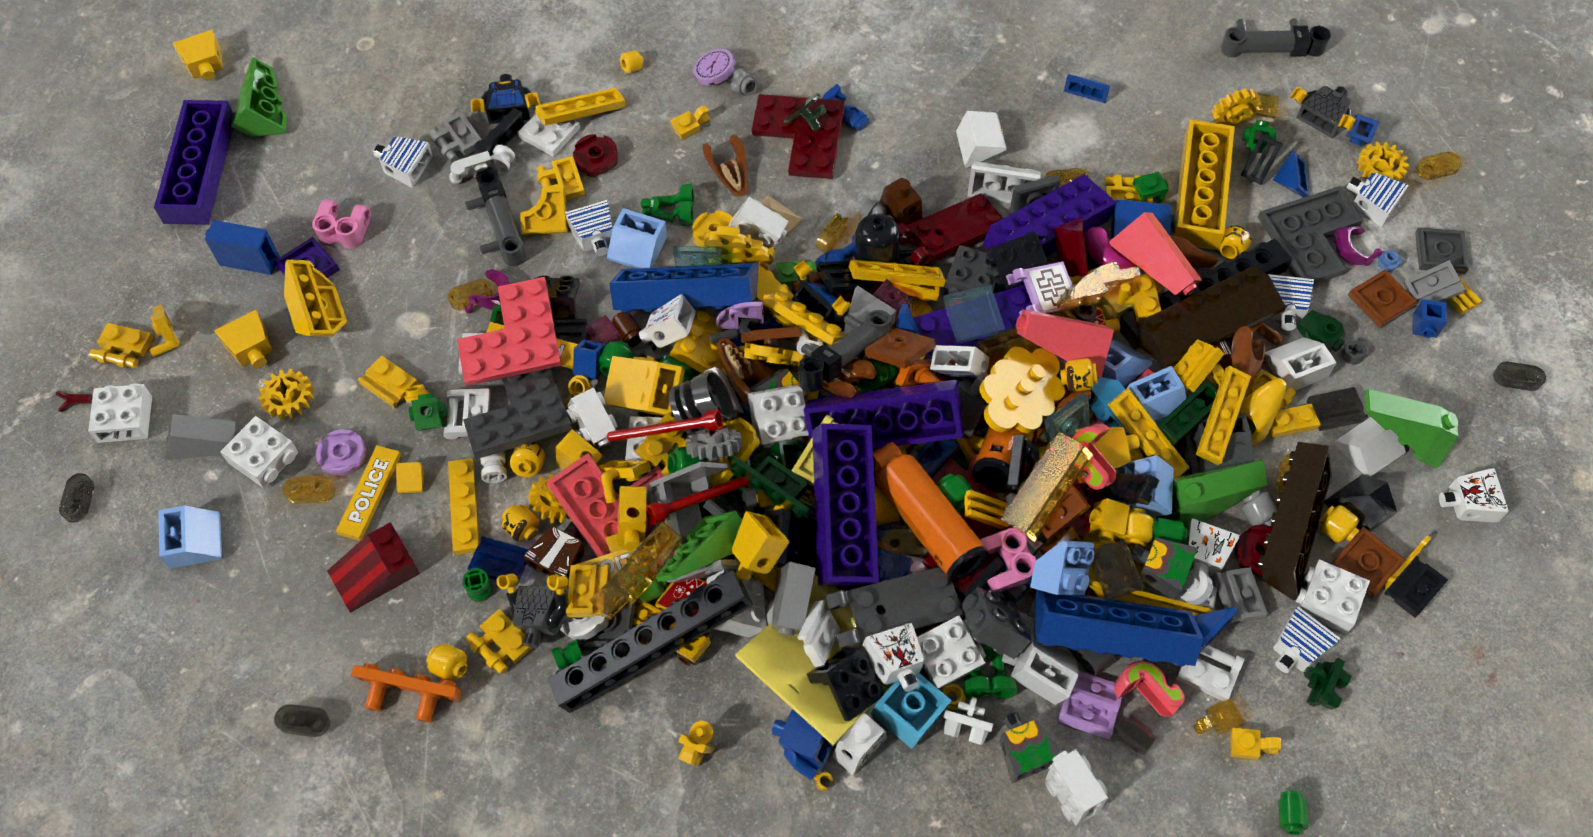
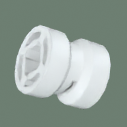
M503 451L480 458L481 465L484 466L481 471V477L484 482L499 483L506 480L507 470L503 466L506 463V456Z

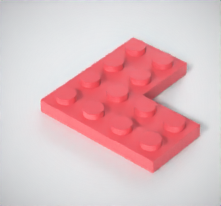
M545 277L498 286L505 329L457 339L463 379L466 386L562 366Z
M587 453L545 484L597 557L610 553L605 538L618 533L619 494L615 491L616 501L606 503L601 480L603 473L589 453ZM659 466L655 467L641 479L630 485V487H646L647 489L650 482L664 477L661 474V468ZM635 508L627 510L629 517H636ZM647 512L645 538L653 532Z

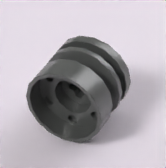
M712 370L694 377L692 382L685 381L680 385H676L669 391V402L676 421L702 417V414H706V411L715 409L721 412L723 422L733 417L734 406L728 388L721 377ZM700 427V428L688 429V430H684V431H685L687 434L690 435V434H696L695 431L705 430V429H704L703 427Z

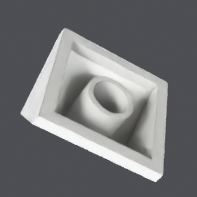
M966 111L956 133L964 165L968 168L972 166L973 161L981 162L1007 149L996 113Z
M1372 417L1334 442L1338 449L1361 473L1368 477H1373L1406 453L1404 446L1397 441L1398 436L1391 429L1386 431Z

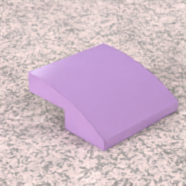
M1078 671L1079 676L1070 697L1063 701L1057 722L1110 740L1122 697L1118 699L1114 692V682Z

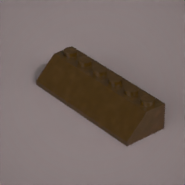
M1252 266L1137 322L1138 346L1167 368L1178 364L1197 339L1214 346L1234 336L1241 327L1247 326L1251 328L1285 311L1286 306L1270 276L1257 267Z
M1298 442L1295 451L1290 453L1289 466L1291 467L1289 471L1284 473L1283 486L1285 487L1283 492L1280 491L1277 497V506L1279 508L1277 513L1273 512L1272 531L1271 534L1267 533L1264 545L1266 552L1265 555H1260L1258 570L1262 571L1263 581L1292 600L1297 599L1303 583L1332 478L1329 446Z

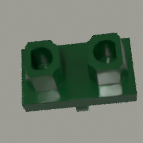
M1336 658L1335 662H1317L1315 667H1307L1305 669L1304 676L1309 680L1307 686L1312 689L1306 703L1312 707L1322 705L1330 710L1340 706L1342 696L1337 694L1334 688L1335 686L1339 689L1345 688L1352 677L1343 669L1345 664L1343 660Z

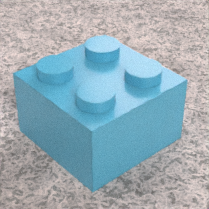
M920 673L915 675L919 682L917 688L905 692L900 681L894 682L870 713L911 749L914 748L952 701Z

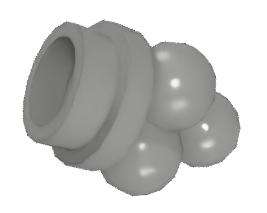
M734 69L733 73L728 77V80L731 82L730 88L733 92L749 96L757 89L758 83L755 77L749 73L746 74L743 69Z
M868 198L863 203L858 214L862 216V219L871 214L887 215V209L884 206L877 205L878 201L875 199L872 201Z

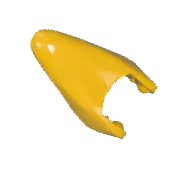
M1276 378L1263 384L1243 399L1239 413H1245L1246 417L1256 427V431L1251 436L1253 447L1261 443L1269 433L1283 400L1287 383L1281 378Z

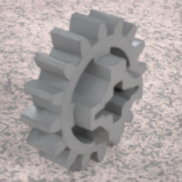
M728 427L715 431H709L708 429L695 431L696 434H690L689 438L685 439L687 454L691 455L692 458L699 456V460L707 458L709 461H718L719 458L722 459L724 456H732L733 452H739V449L742 448L740 432H736V429L728 430Z

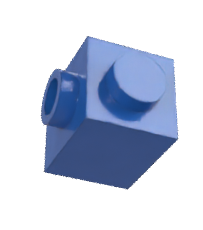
M1360 114L1355 115L1354 125L1351 131H1347L1346 137L1350 138L1349 142L1358 146H1362L1363 143H1371L1380 122Z
M1422 299L1412 315V334L1421 335L1426 338H1437L1447 323V303Z
M582 340L575 346L573 375H584L589 380L596 379L602 373L598 364V357L606 344Z

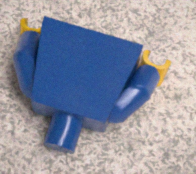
M793 709L787 721L779 719L774 721L772 734L780 737L779 744L784 749V756L791 766L809 780H816V786L819 790L827 791L828 789L820 783V778L825 777L830 782L833 781V778L827 772L820 774L817 771L818 769L823 770L833 745Z

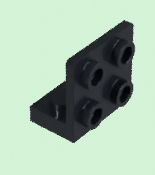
M864 646L842 649L827 659L823 666H817L807 673L811 684L822 683L823 685H829L844 721H851L884 695V691Z

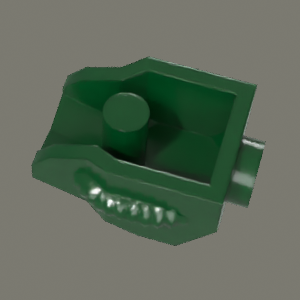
M1311 310L1297 324V329L1303 337L1324 343L1329 352L1332 350L1337 352L1345 343L1343 338L1346 334L1343 324L1331 316L1322 315Z
M799 440L778 441L772 444L768 456H771L792 471L807 444H802Z

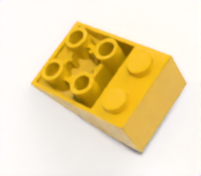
M612 356L604 393L606 405L664 416L668 413L675 418L669 402V391L672 387L682 384L685 370L681 366Z

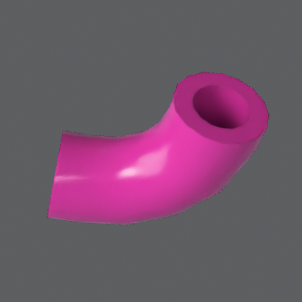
M1100 227L1088 229L1085 232L1088 254L1095 264L1099 267L1106 265L1107 272H1110L1113 277L1119 280H1128L1132 277L1135 264L1119 254L1109 244L1106 230Z

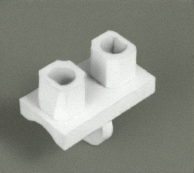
M975 697L971 698L970 704L959 701L957 709L968 712L967 716L945 710L943 717L946 718L944 734L958 738L961 725L966 724L972 726L968 741L983 745L988 731L991 732L993 723L972 717L973 714L984 717L985 708L975 706L977 701Z

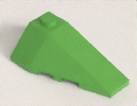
M1257 460L1173 478V519L1183 522L1185 528L1189 526L1192 518L1206 522L1268 485L1264 461Z

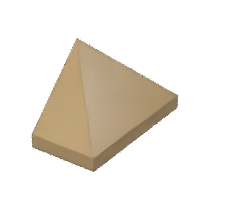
M769 195L761 201L762 205L773 212L779 213L788 220L785 227L787 236L802 222V218Z

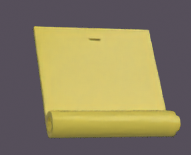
M815 574L806 618L815 601L824 600V608L827 610L828 606L825 596L841 591L837 586H818V575L816 576ZM850 605L830 610L840 628L839 634L857 629ZM771 622L738 651L735 657L826 740L834 745L861 715L866 713L873 705L851 721H844L829 685L810 683L807 673L816 667L809 656L806 655L803 648L804 641L798 639L799 634H795L794 637L779 635V630L771 629ZM837 638L827 659L842 650L839 647ZM863 644L855 645L853 647H862ZM878 678L881 687L885 693L893 685V683H890L886 686Z

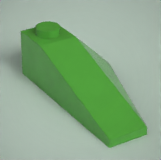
M254 57L250 60L233 113L231 126L251 137L282 134L286 131L287 115L281 108L282 98L277 95L276 88L278 84L273 68Z
M1371 389L1365 390L1366 413L1386 431L1391 429L1398 436L1397 441L1402 446L1407 444L1414 450L1413 456L1419 461L1433 468L1439 467L1458 438V419L1456 414L1437 405Z
M732 511L703 517L685 536L687 543L677 547L676 552L678 555L670 558L656 576L658 582L677 579L733 554L732 546L742 522L738 512Z

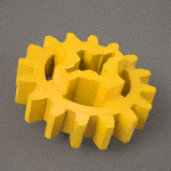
M1244 88L1242 91L1235 90L1232 95L1226 94V98L1219 99V104L1214 105V110L1211 112L1217 124L1237 126L1241 121L1246 122V118L1253 117V112L1259 111V106L1262 103L1257 91L1254 92L1252 88L1247 91Z
M1376 141L1374 146L1367 144L1366 149H1362L1357 160V164H1359L1358 171H1364L1363 178L1370 177L1372 173H1378L1400 181L1407 173L1409 164L1406 162L1408 157L1402 156L1403 150H1395L1397 145L1394 144L1392 147H1389L1388 142L1380 145Z
M281 369L278 376H275L273 373L270 374V381L263 380L265 388H259L261 396L258 399L264 411L269 412L273 418L278 415L280 420H283L285 415L293 419L296 412L302 415L301 409L303 407H310L307 401L314 400L312 395L314 388L307 376L304 377L301 371L295 374L293 369H289L288 373H284Z
M550 473L548 479L540 476L538 482L534 481L532 483V488L529 490L528 505L529 507H534L533 513H541V520H544L546 517L550 518V523H554L555 519H559V522L563 524L565 518L572 521L545 484L553 478V475Z

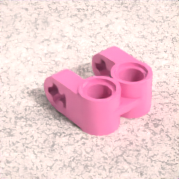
M323 199L312 223L319 241L324 245L340 242L343 247L348 249L358 247L363 241L370 222V207L356 204L350 217L336 220L338 215L337 201Z
M1010 528L980 539L988 550L989 555L998 552L1008 568L1007 572L996 575L987 581L991 591L997 594L1030 581L1036 559L1030 553L1026 535L1021 530ZM1006 540L1015 541L1018 548L1012 549L1008 547ZM1022 563L1026 565L1028 573L1018 571L1016 564Z

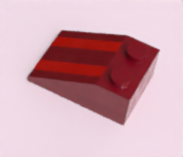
M391 522L366 535L327 570L350 613L420 574Z

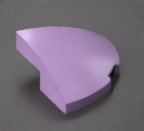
M763 302L739 303L723 310L716 318L715 328H735L738 330L739 324L744 318L759 319V323H764Z

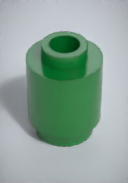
M1157 518L1153 522L1152 540L1161 538L1177 543H1185L1188 529L1184 527L1181 521Z
M1299 791L1282 792L1280 794L1281 799L1278 800L1279 826L1281 829L1286 830V834L1301 835L1303 830L1309 828L1307 800L1304 799V794Z

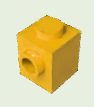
M1108 498L1094 503V508L1089 517V523L1091 524L1089 532L1099 535L1098 538L1101 540L1114 541L1116 538L1125 536L1130 506Z

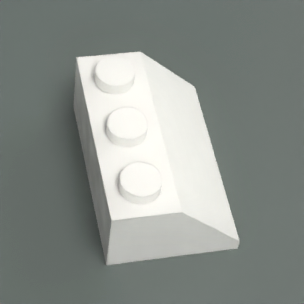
M973 161L967 196L973 197L982 193L988 200L1011 203L1014 186L1038 180L1041 174L1040 171Z

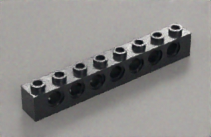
M1275 238L1268 242H1261L1249 252L1244 251L1235 259L1229 262L1224 261L1217 268L1201 273L1199 276L1202 281L1197 284L1198 288L1190 295H1175L1169 290L1162 293L1158 297L1161 310L1252 266L1257 267L1267 275H1280L1286 272L1292 258ZM1130 309L1121 316L1120 333L1135 350L1140 347L1138 346L1137 320L1134 310Z
M733 570L721 573L716 577V580L696 588L687 597L672 602L670 607L660 613L650 615L646 621L638 626L628 628L624 634L616 639L604 642L599 649L582 655L577 662L570 666L557 670L555 675L548 678L558 706L569 713L573 712L753 606L754 604L741 578ZM720 595H722L721 600H720L719 602L715 603V600L717 599V597H719ZM699 609L698 613L692 617L693 612ZM676 622L674 628L669 630L670 626ZM653 636L652 640L646 644L648 638ZM629 650L628 655L623 657L624 653ZM607 663L606 667L601 671V667ZM583 677L582 682L578 684L579 679Z

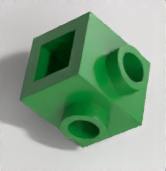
M1256 120V123H1249V127L1244 128L1242 140L1250 148L1249 151L1253 152L1259 140L1254 138L1255 133L1258 131L1276 140L1277 132H1275L1274 127L1269 126L1270 122ZM1264 140L1258 153H1263L1268 144L1267 141Z
M432 393L417 395L418 400H411L412 406L409 407L410 420L415 422L416 430L422 431L444 427L443 416H446V407L444 402H440V398L433 397ZM427 408L430 409L428 415L425 414Z

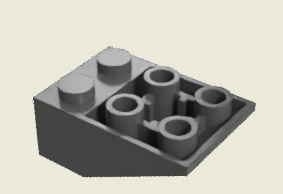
M1245 413L1238 414L1222 464L1216 465L1196 455L1200 472L1254 461L1252 437ZM1205 417L1190 431L1195 453L1208 417Z

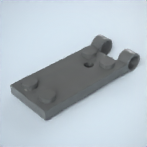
M940 567L847 591H838L825 596L829 610L850 605L857 627L855 630L837 635L840 649L863 644L867 636L912 623L914 630L949 621L957 616H960V618L963 616L953 582L950 581ZM878 605H881L885 608V613L883 615H880L876 612V607Z

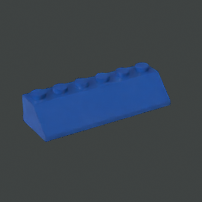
M758 263L621 269L609 283L613 310L633 312L635 309H644L645 312H652L683 294L695 310L707 306H713L714 309H723L739 303L754 302L757 294Z
M1038 589L1036 591L1034 632L1037 642L1046 646H1066L1072 650L1086 649L1099 654H1118L1125 658H1144L1151 662H1170L1177 666H1196L1204 638L1192 612L1087 595H1056Z

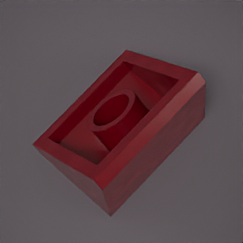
M1083 217L1054 227L1058 261L1064 262L1068 274L1082 277L1088 276L1089 261Z

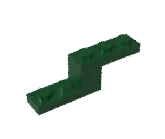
M1206 380L1157 425L1174 446L1205 417H1209L1218 391L1209 381Z

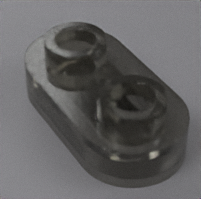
M1505 361L1501 362L1493 372L1494 380L1499 385L1509 388L1536 391L1546 382L1545 372L1534 365Z
M84 473L74 474L65 484L59 513L68 522H79L88 514L95 488L94 482L88 475Z
M287 704L276 711L274 723L281 732L286 734L319 737L328 731L330 718L321 708ZM295 717L293 723L287 724L289 718ZM316 721H321L318 727H313Z

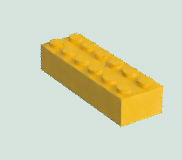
M1190 119L1184 135L1173 233L1174 236L1190 241L1195 247L1218 251L1225 232L1235 126Z

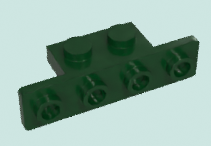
M734 455L727 457L730 464L729 469L736 477H744L749 481L753 489L768 494L769 499L774 504L785 506L791 511V515L795 519H803L807 523L812 520L810 509L798 501L809 488L807 481L771 456H768L756 470Z

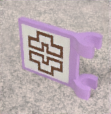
M1064 262L1028 269L1019 268L1013 270V274L1006 276L1009 285L1024 281L1032 305L1027 306L1026 310L1050 314L1080 306Z

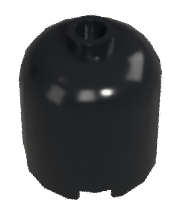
M871 214L864 217L858 223L855 231V260L898 264L900 259V232L898 224L891 217L884 214Z

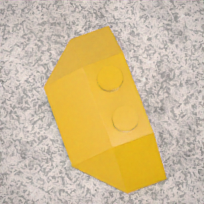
M286 260L284 298L295 332L306 336L333 337L347 323L335 285L323 273L315 269V265L310 261Z

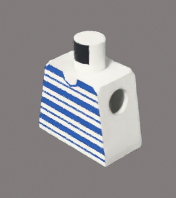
M394 137L387 147L378 144L374 149V156L380 159L383 172L412 188L433 157L429 142L402 137Z
M1372 173L1366 182L1353 176L1346 189L1357 194L1353 202L1356 210L1382 227L1402 199L1409 185L1378 173Z
M601 201L565 212L568 227L582 250L587 252L594 249L597 256L606 255L608 253L607 245L610 244L613 230L608 201Z
M1268 274L1286 306L1285 311L1270 319L1280 320L1283 330H1293L1296 328V322L1299 323L1308 312L1314 279Z
M936 345L933 351L930 370L956 380H963L967 377L975 381L979 375L987 376L989 356L977 347ZM951 359L954 360L955 366L949 363Z
M1298 606L1288 619L1273 647L1274 651L1281 655L1275 662V665L1284 673H1289L1294 666L1304 672L1307 667H1311L1331 651L1340 638Z

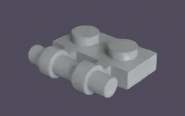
M462 112L442 121L443 129L438 130L437 127L430 129L433 142L440 146L441 153L451 163L458 160L456 152L461 150L463 155L466 156L476 151L475 143L482 140ZM451 137L453 142L448 144L446 140Z

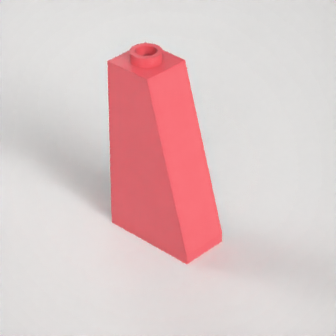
M1144 212L1109 241V244L1175 295H1190L1198 288L1197 284L1202 281L1153 213Z
M1025 309L1022 310V314L1016 322L1017 334L1066 361L1083 358L1090 359L1092 364L1096 363L1097 377H1102L1114 332L1113 329L1105 325Z

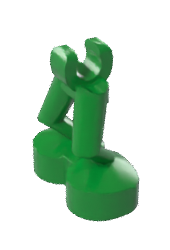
M692 183L682 184L678 194L653 196L652 199L644 198L641 200V208L644 215H652V217L671 223L678 215L682 225H693L694 189ZM679 201L678 206L672 213L660 209V206L672 205Z
M981 644L986 655L984 660L991 659L996 675L993 678L984 676L981 673L982 667L971 672L970 674L974 677L964 682L965 696L970 699L972 697L982 699L991 696L998 699L1014 697L1017 694V682L1015 679L1005 676L1007 671L1002 661V655L995 652L992 647Z

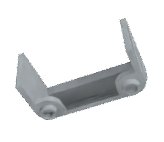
M698 462L650 482L646 489L647 505L654 502L667 504L711 488L710 476L729 469L728 464ZM699 503L670 513L664 522L656 525L651 523L660 571L670 558L678 555L676 552L677 547L687 543L685 536L702 519ZM724 557L677 579L667 580L666 582L675 583L710 577L722 570L731 571L738 569L741 562L739 560H727Z

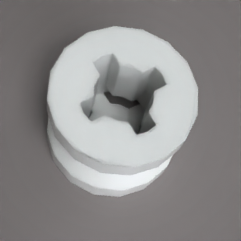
M497 145L493 150L494 155L490 156V167L495 168L499 173H507L510 168L509 163L515 159V153L504 145Z

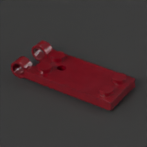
M980 193L908 225L904 223L898 224L900 245L914 239L920 247L912 252L910 259L915 265L926 266L935 260L956 252L959 245L967 247L985 239L990 225L1003 219V217Z

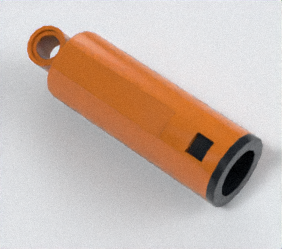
M989 426L972 468V475L975 481L985 486L988 490L997 493H1006L1013 490V486L1008 485L1014 435H1024L1025 439L1033 441L1037 430L1026 434L1013 427L1008 432L1001 433Z
M893 442L873 452V466L878 468L876 471L878 474L876 479L878 487L950 581H960L980 568L988 558V550L915 457L909 454L902 455L899 448Z

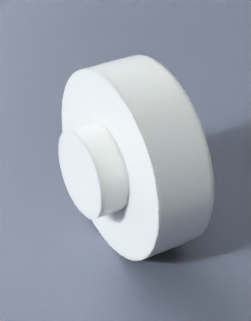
M1198 569L1189 570L1179 596L1191 605L1201 604L1210 597L1213 590V582L1203 571Z

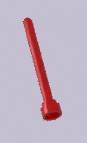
M718 409L706 411V414H702V417L611 431L607 434V439L612 442L700 427L709 431L721 430L723 419Z
M744 477L736 478L667 504L654 502L646 506L647 516L650 522L656 525L664 522L670 513L750 484Z

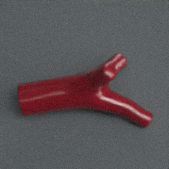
M56 392L57 396L65 400L58 408L59 412L74 404H92V394Z

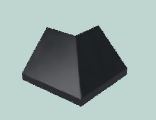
M1365 475L1359 476L1325 500V504L1329 508L1331 506H1344L1358 517L1359 523L1356 528L1360 530L1364 527L1370 532L1397 513L1388 482Z

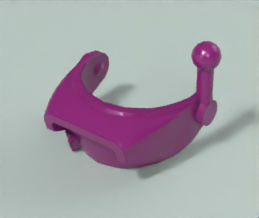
M1362 226L1344 227L1336 230V250L1339 256L1350 264L1369 266L1377 256L1382 255V250L1379 248L1375 249L1370 257L1356 250L1352 245L1350 235L1364 233L1365 230Z
M490 269L485 272V276L492 280L497 287L510 284L506 275L500 271ZM499 293L488 297L471 294L469 296L470 303L465 307V312L468 314L472 313L474 304L493 310L494 305L501 306Z

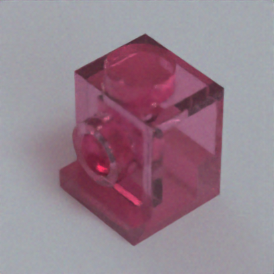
M888 279L873 294V296L896 310L894 322L898 319L902 303L907 304L910 309V296L891 285Z
M606 315L585 326L589 341L603 344L622 341L621 335Z

